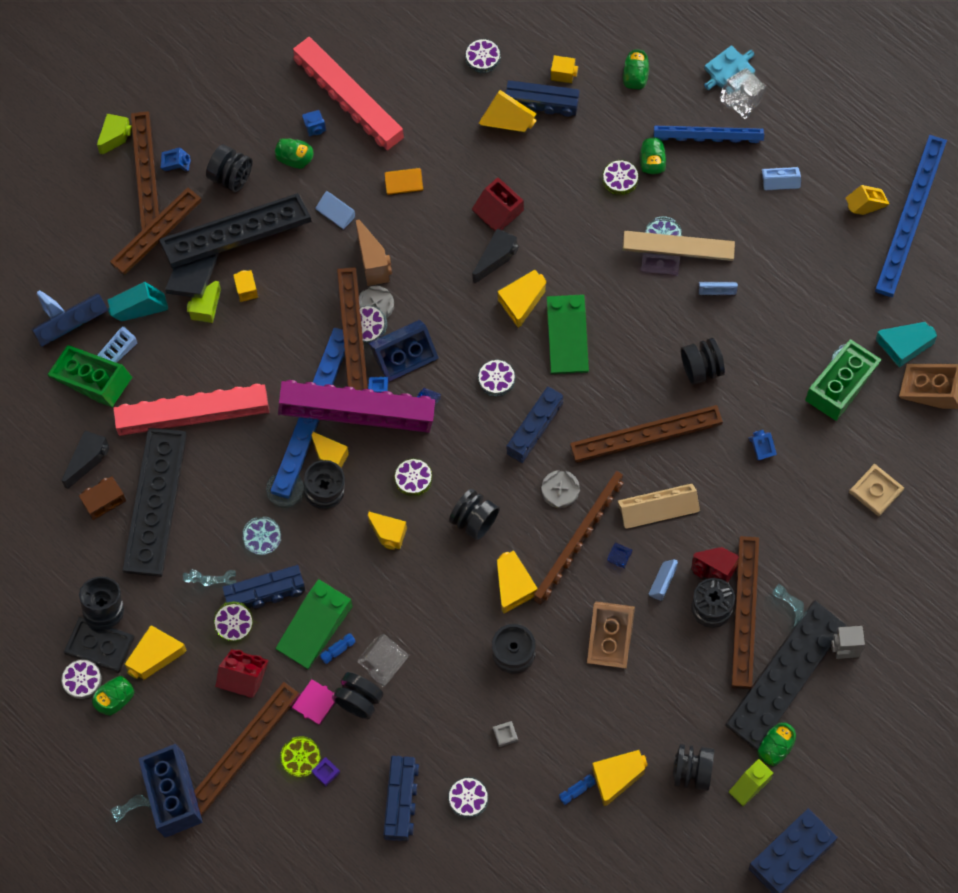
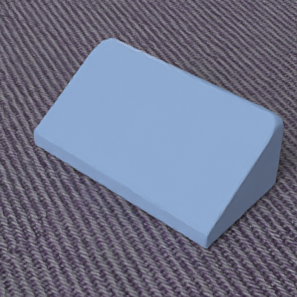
M798 167L762 169L764 190L796 189L801 187V175Z
M328 191L324 193L315 208L343 230L355 218V211Z
M699 282V294L735 295L738 284L736 282Z
M674 559L662 563L649 592L650 597L660 601L663 600L677 569V560Z

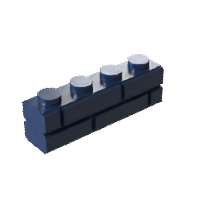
M508 80L506 94L533 112L537 110L544 111L546 114L560 113L563 116L570 117L577 115L580 90Z
M96 293L31 330L39 345L44 346L49 341L59 338L81 326L82 323H86L103 314L108 309L100 294Z
M548 386L507 444V455L521 463L525 461L536 445L537 440L540 439L557 414V411L563 405V395Z
M298 565L223 586L227 605H241L244 608H260L264 606V603L270 601L277 603L282 601L284 597H298L302 595V592L306 591Z
M391 756L383 834L385 840L409 841V835L413 836L414 823H410L411 815L415 816L416 803H412L413 796H417V784L414 783V777L419 775V764H416L414 757Z

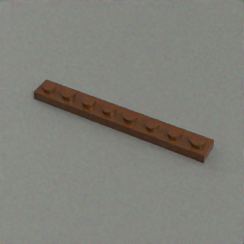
M149 111L131 113L142 230L159 215Z
M356 268L337 269L348 387L362 391L368 388Z
M715 405L572 442L570 447L575 463L716 427L722 425L723 421L718 406Z
M618 471L614 473L535 592V602L541 605L544 600L547 601L552 594V587L554 584H559L563 577L562 572L571 566L573 562L571 558L575 553L578 554L581 551L583 540L585 537H590L594 529L592 528L595 522H600L604 515L603 510L605 507L609 508L614 500L612 496L623 487V474Z
M740 536L732 688L751 689L753 680L759 537Z
M285 682L281 684L195 789L194 792L201 816L300 696L296 690Z

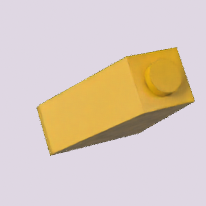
M500 90L479 124L525 132L527 128L531 129L535 124L536 119L534 117L536 113Z
M536 270L497 291L498 301L518 328L522 326L545 293L546 280Z
M515 551L505 552L500 555L499 559H497L501 607L503 614L534 598L538 588Z
M151 625L126 661L127 673L133 678L137 679L140 677L145 680L186 652L185 645Z
M639 750L592 764V770L604 806L610 804L644 775L647 761L644 755L641 756Z

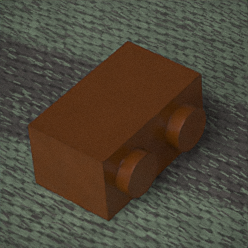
M113 476L102 479L96 486L85 489L79 495L92 520L126 502L125 496Z

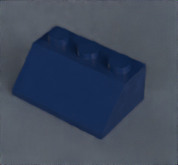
M421 320L415 321L369 343L381 371L385 377H388V382L439 358L428 329Z

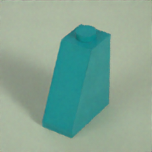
M146 282L108 299L109 314L121 322L168 310L165 293Z
M926 322L880 330L877 333L876 341L900 368L935 344L937 334L932 326H929Z

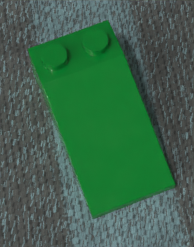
M584 295L547 296L551 374L589 372Z
M850 339L809 388L805 401L837 421L882 359Z
M67 345L47 374L50 378L109 407H113L132 379V376L122 364Z
M318 579L275 649L309 670L352 609L351 599Z

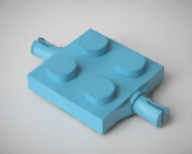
M731 45L705 65L704 69L711 76V80L704 84L705 88L710 90L713 86L718 85L727 94L755 73V69L748 63V60L755 56L754 52L749 50L742 55Z

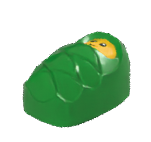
M635 49L630 51L626 57L623 68V84L626 88L640 90L645 87L648 80L649 60L643 50Z
M290 138L280 139L274 150L275 157L279 162L299 169H303L310 163L314 155L313 148L308 143Z
M648 138L643 141L640 151V167L642 172L659 174L665 171L666 154L660 139Z
M118 676L102 685L92 697V705L99 713L111 716L121 710L132 699L134 688L124 676Z
M785 722L778 723L772 727L757 751L758 757L770 766L778 765L791 752L796 742L795 729Z

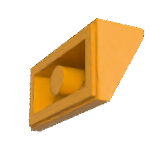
M420 168L385 172L387 195L423 190Z

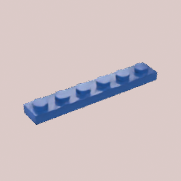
M654 126V137L660 140L676 138V140L685 141L687 138H694L695 141L712 139V141L721 142L723 139H728L731 142L749 140L751 143H758L760 140L764 141V130L756 128Z

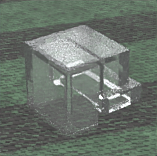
M745 68L725 81L719 99L728 108L733 106L746 119L751 115L753 108L759 105L766 86Z
M383 634L373 640L357 661L370 671L369 675L382 686H385L409 655Z

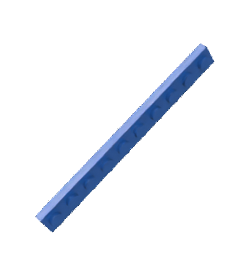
M929 135L875 289L877 293L892 298L894 296L947 142L945 139Z
M333 328L313 383L318 386L333 385L345 356L343 330ZM299 417L271 488V494L290 499L312 442V433L316 431L320 420Z

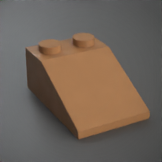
M356 220L367 285L371 286L390 282L389 275H392L390 256L385 254L382 245L360 220Z
M907 364L899 397L942 409H958V364Z
M603 602L594 603L587 663L627 668L635 612L634 606Z

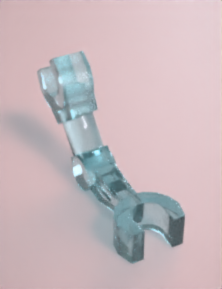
M190 570V574L183 573V581L199 582L204 586L223 582L227 585L237 583L236 580H229V577L236 576L234 570L227 571L224 576H204L197 570Z
M778 584L772 594L779 599H784L794 607L796 613L793 623L794 628L803 616L804 603L788 594L787 590Z
M137 794L122 807L116 806L110 811L113 814L114 820L118 822L125 817L128 811L137 808V806L143 805L150 807V810L152 809L149 798Z

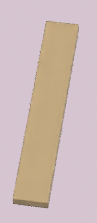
M624 231L623 234L624 251L727 261L734 260L735 241Z

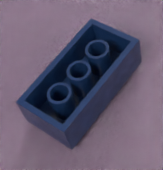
M177 744L139 758L157 830L166 838L203 823L185 755Z
M808 808L750 863L749 870L771 893H784L836 843L838 837Z

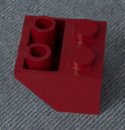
M496 178L483 190L472 211L496 232L497 229H504L524 211V200L501 179Z
M723 547L696 552L693 555L691 570L700 578H718L729 583L737 570L739 556Z
M231 649L219 665L215 687L253 698L259 690L269 660L263 659L258 655L246 654L241 650Z

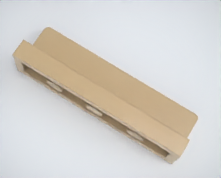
M693 484L618 500V506L626 529L700 511L697 490Z

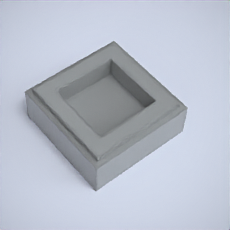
M512 721L493 727L499 747L518 742Z

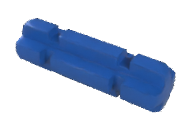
M350 633L344 636L343 640L340 639L329 647L328 651L325 650L320 654V658L325 664L330 662L332 657L335 658L345 651L347 646L350 647L356 642Z
M587 775L583 778V781L580 780L568 788L567 792L564 791L559 795L561 802L564 805L569 803L572 798L575 799L585 792L587 788L594 786L596 781L592 775Z

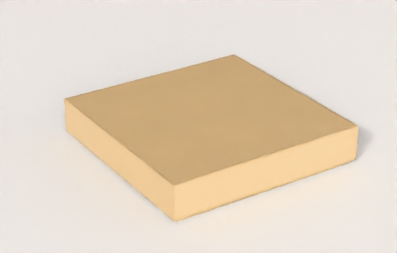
M874 464L850 489L849 493L877 516H880L904 491V487Z

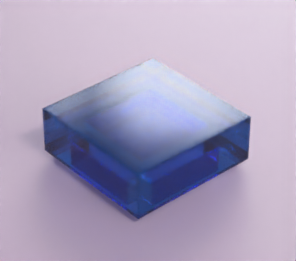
M423 388L417 396H429L431 399H435V405L441 398L440 393L427 388Z
M615 542L607 561L625 569L633 550Z

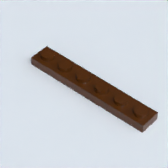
M185 189L110 261L111 265L121 274L126 275L160 242L159 239L164 238L202 202L201 197L191 189Z

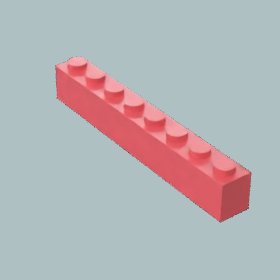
M308 37L293 48V59L296 64L302 65L308 76H313L317 84L322 89L325 88L329 96L333 100L336 99L345 112L348 111L352 119L356 123H360L364 131L368 135L371 134L380 147L383 146L388 151L404 138L403 128L315 41Z
M253 384L250 387L244 388L234 387L231 390L225 391L215 390L212 393H196L192 396L180 395L173 399L161 398L153 402L141 401L134 405L122 404L119 407H114L116 430L119 436L147 432L148 428L167 429L270 413L265 384Z

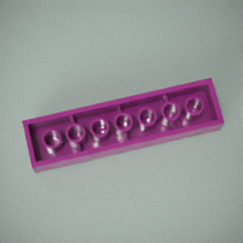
M286 380V382H281L278 415L430 433L434 417L435 399H431L429 396L412 397V395L405 393L394 395L389 391L377 393L371 389L360 391L355 390L353 387L335 388L334 385L330 384L318 386L313 382L302 384L297 383L295 380Z

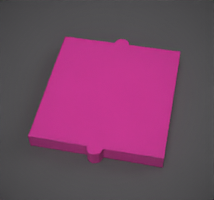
M311 679L292 708L304 715L305 719L308 718L320 725L335 704L332 700L334 693L328 690L327 686H322Z

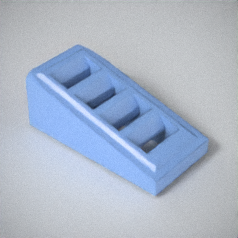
M40 290L37 292L41 306L50 318L64 311L54 299Z
M122 327L97 356L117 363L137 344L136 337L125 327ZM111 349H116L118 351L117 354L113 352ZM109 353L113 358H108L106 354Z

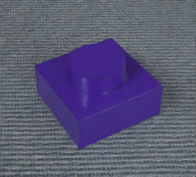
M325 757L311 772L326 787L340 773V770Z

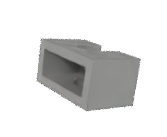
M863 626L838 627L837 634H834L833 641H831L832 653L835 652L836 659L857 658L861 656L865 646Z

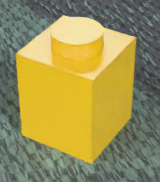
M554 55L551 80L572 83L573 77H577L578 66H575V58Z
M244 270L233 274L240 302L258 298L252 270Z

